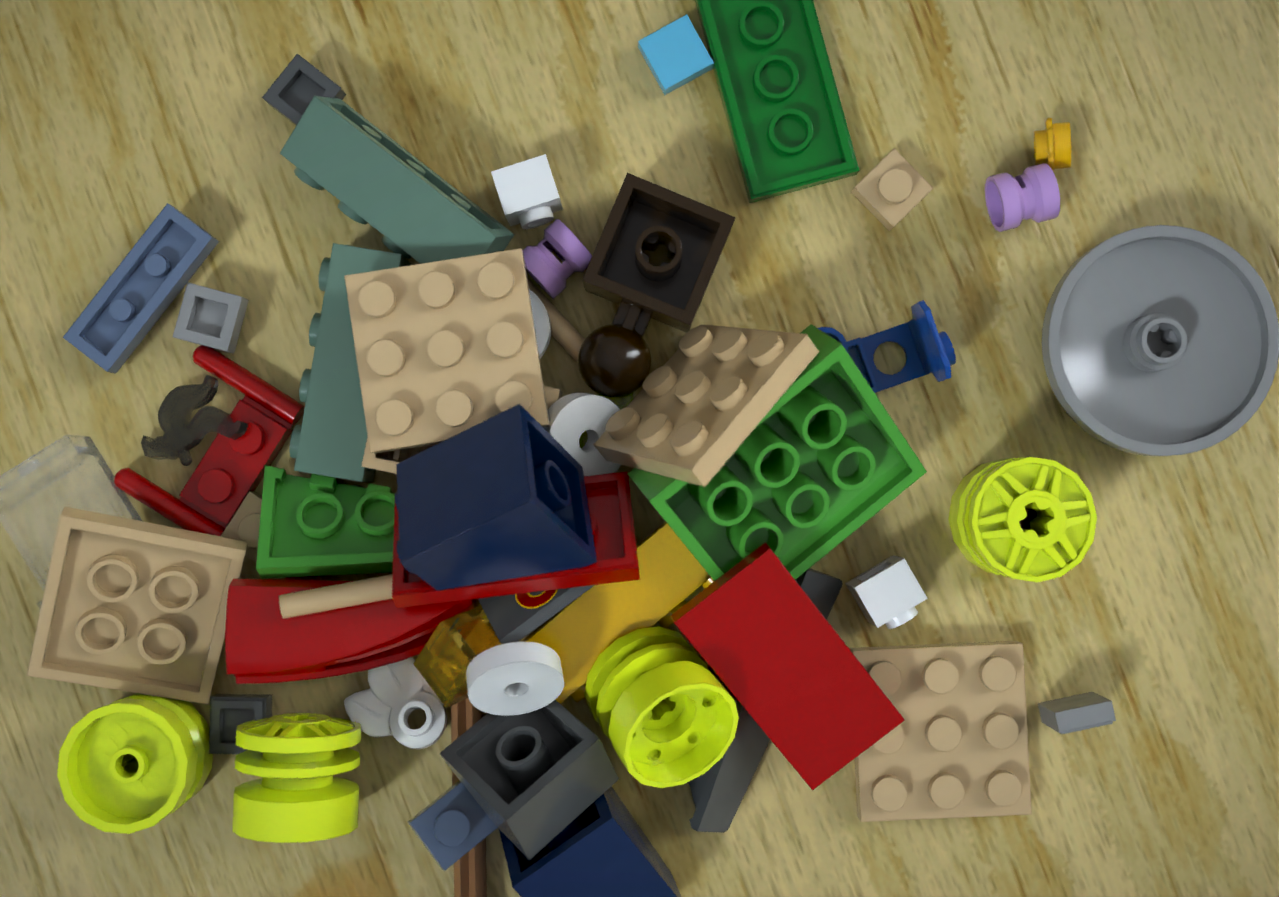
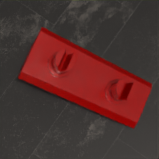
M320 576L286 577L285 580L233 579L228 587L225 649L227 674H233L236 677V684L280 683L339 676L402 661L438 647L455 622H457L444 643L470 630L477 620L475 599L396 608L393 599L283 619L279 595L353 581L320 580Z

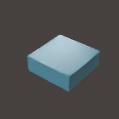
M687 14L638 41V48L664 95L713 69L714 62Z

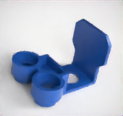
M924 300L911 306L912 320L862 339L859 337L846 342L844 336L839 331L830 327L818 328L844 346L874 393L933 373L938 382L952 378L950 366L956 363L953 345L944 331L938 333L931 309ZM884 342H894L900 345L905 352V365L896 374L882 373L874 364V352Z

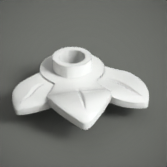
M438 649L425 656L419 663L413 657L402 661L369 669L368 682L370 689L356 692L344 700L346 713L350 720L360 723L361 731L375 738L393 736L405 747L424 749L436 743L445 731L447 713L444 704L455 688V671L447 655L441 649ZM416 709H423L426 713L424 725L419 729H411L408 725L410 713Z

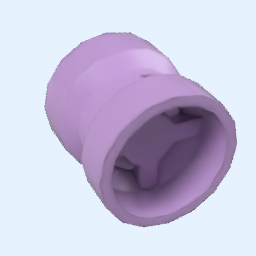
M1042 163L1029 166L1021 175L1016 177L1005 172L989 176L986 179V206L990 220L997 231L1002 232L1015 229L1020 226L1024 219H1032L1039 223L1058 217L1060 212V192L1057 179L1048 164Z
M556 219L544 230V239L536 246L528 245L522 250L526 271L553 299L566 288V280L574 272H584L588 268L592 258L591 253L559 219ZM552 251H554L558 255V257L563 261L562 264L551 253Z

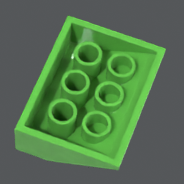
M809 325L801 334L809 336L819 353L705 487L636 468L628 473V476L714 581L765 542L796 580L927 472L844 346L813 325Z

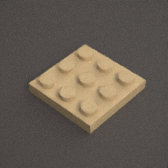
M522 248L344 275L371 453L375 454L438 444L518 404L542 427L550 426Z
M700 324L681 338L678 344L679 349L664 366L655 369L646 377L642 384L643 389L631 403L611 416L606 423V431L593 446L606 461L705 487L819 353L807 334Z
M64 506L59 518L27 676L208 704L225 638L228 587L233 579H239L247 542Z
M1019 641L849 648L905 719V721L855 758L857 816L861 822L1032 815L1023 643Z

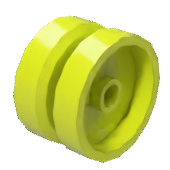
M139 693L121 698L111 704L90 711L71 727L59 750L57 777L65 802L80 820L103 832L131 834L156 825L201 791L212 769L213 754H209V727L207 721L192 703L188 701Z

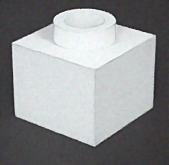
M546 154L491 171L505 217L510 226L521 224L522 229L539 227L551 222L554 219V212L563 210Z
M894 555L845 583L867 621L877 628L886 624L888 629H893L908 622L918 614L915 606L928 599L906 560Z

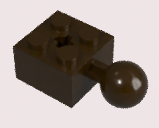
M627 173L582 280L585 291L619 304L612 324L597 328L590 333L582 343L579 351L578 366L584 382L593 391L607 397H623L633 393L642 386L651 368L650 350L643 339L651 318L686 333L690 331L736 217ZM659 244L668 247L667 257L672 260L670 263L662 262L660 266L649 264V256L644 253L645 250L654 252Z

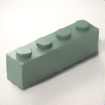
M314 95L280 152L283 157L296 166L294 173L300 180L315 189H326L340 200L338 208L346 216L361 224L369 223L384 235L381 240L388 249L394 253L402 254L407 259L412 257L420 264L504 251L515 235L339 98Z
M333 243L331 257H325L321 263L319 289L325 292L321 313L313 315L309 329V344L315 347L312 368L304 370L299 388L300 401L305 403L302 425L297 424L294 427L290 440V457L296 459L294 471L359 482H374L376 470L361 467L368 435L344 275L411 265L402 254Z

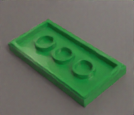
M695 0L708 52L714 62L713 70L749 203L857 175L859 172L858 163L813 0Z

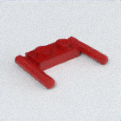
M200 345L193 352V362L245 395L244 398L239 400L179 494L181 496L180 499L130 468L119 470L114 477V484L117 488L184 530L221 536L248 492L256 490L264 477L265 465L271 466L292 433V427L302 417L305 406L215 349Z

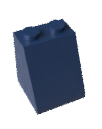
M520 404L396 464L397 492L395 493V504L399 520V540L396 545L400 563H402L407 571L415 573L437 591L587 567L597 562L583 467Z
M612 786L530 860L499 829L512 887L521 897H681L672 873Z

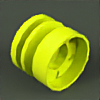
M1021 457L981 464L963 477L951 498L948 521L954 543L969 562L988 573L1038 583L1062 577L1081 563L1094 542L1097 514L1092 494L1077 473L1055 460ZM1026 509H1034L1037 517L1030 521L1032 530L1020 527L1019 521L1027 517Z
M658 626L641 628L616 639L598 656L587 675L584 695L590 713L599 723L603 733L611 740L613 749L627 771L643 785L657 788L678 786L705 774L724 756L735 738L739 720L735 700L707 668V665L697 655L693 647L677 631Z
M287 713L274 715L270 718L247 721L237 725L235 745L247 750L236 755L235 769L244 774L262 778L251 780L235 787L232 832L242 838L255 841L296 843L332 839L349 834L358 828L359 786L349 779L334 777L333 775L349 772L360 766V753L349 748L361 742L360 723L317 713Z

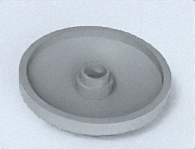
M1170 225L1145 226L1117 234L1084 253L1066 271L1057 284L1045 313L1042 328L1043 362L1050 386L1057 400L1073 421L1092 437L1110 447L1137 455H1183L1206 449L1225 440L1248 422L1258 410L1268 394L1277 370L1279 359V323L1272 298L1263 280L1249 262L1232 247L1207 233L1191 228Z

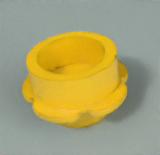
M1048 118L1045 121V130L1034 131L1035 165L1046 163L1053 172L1054 169L1071 168L1070 122L1052 123V118Z

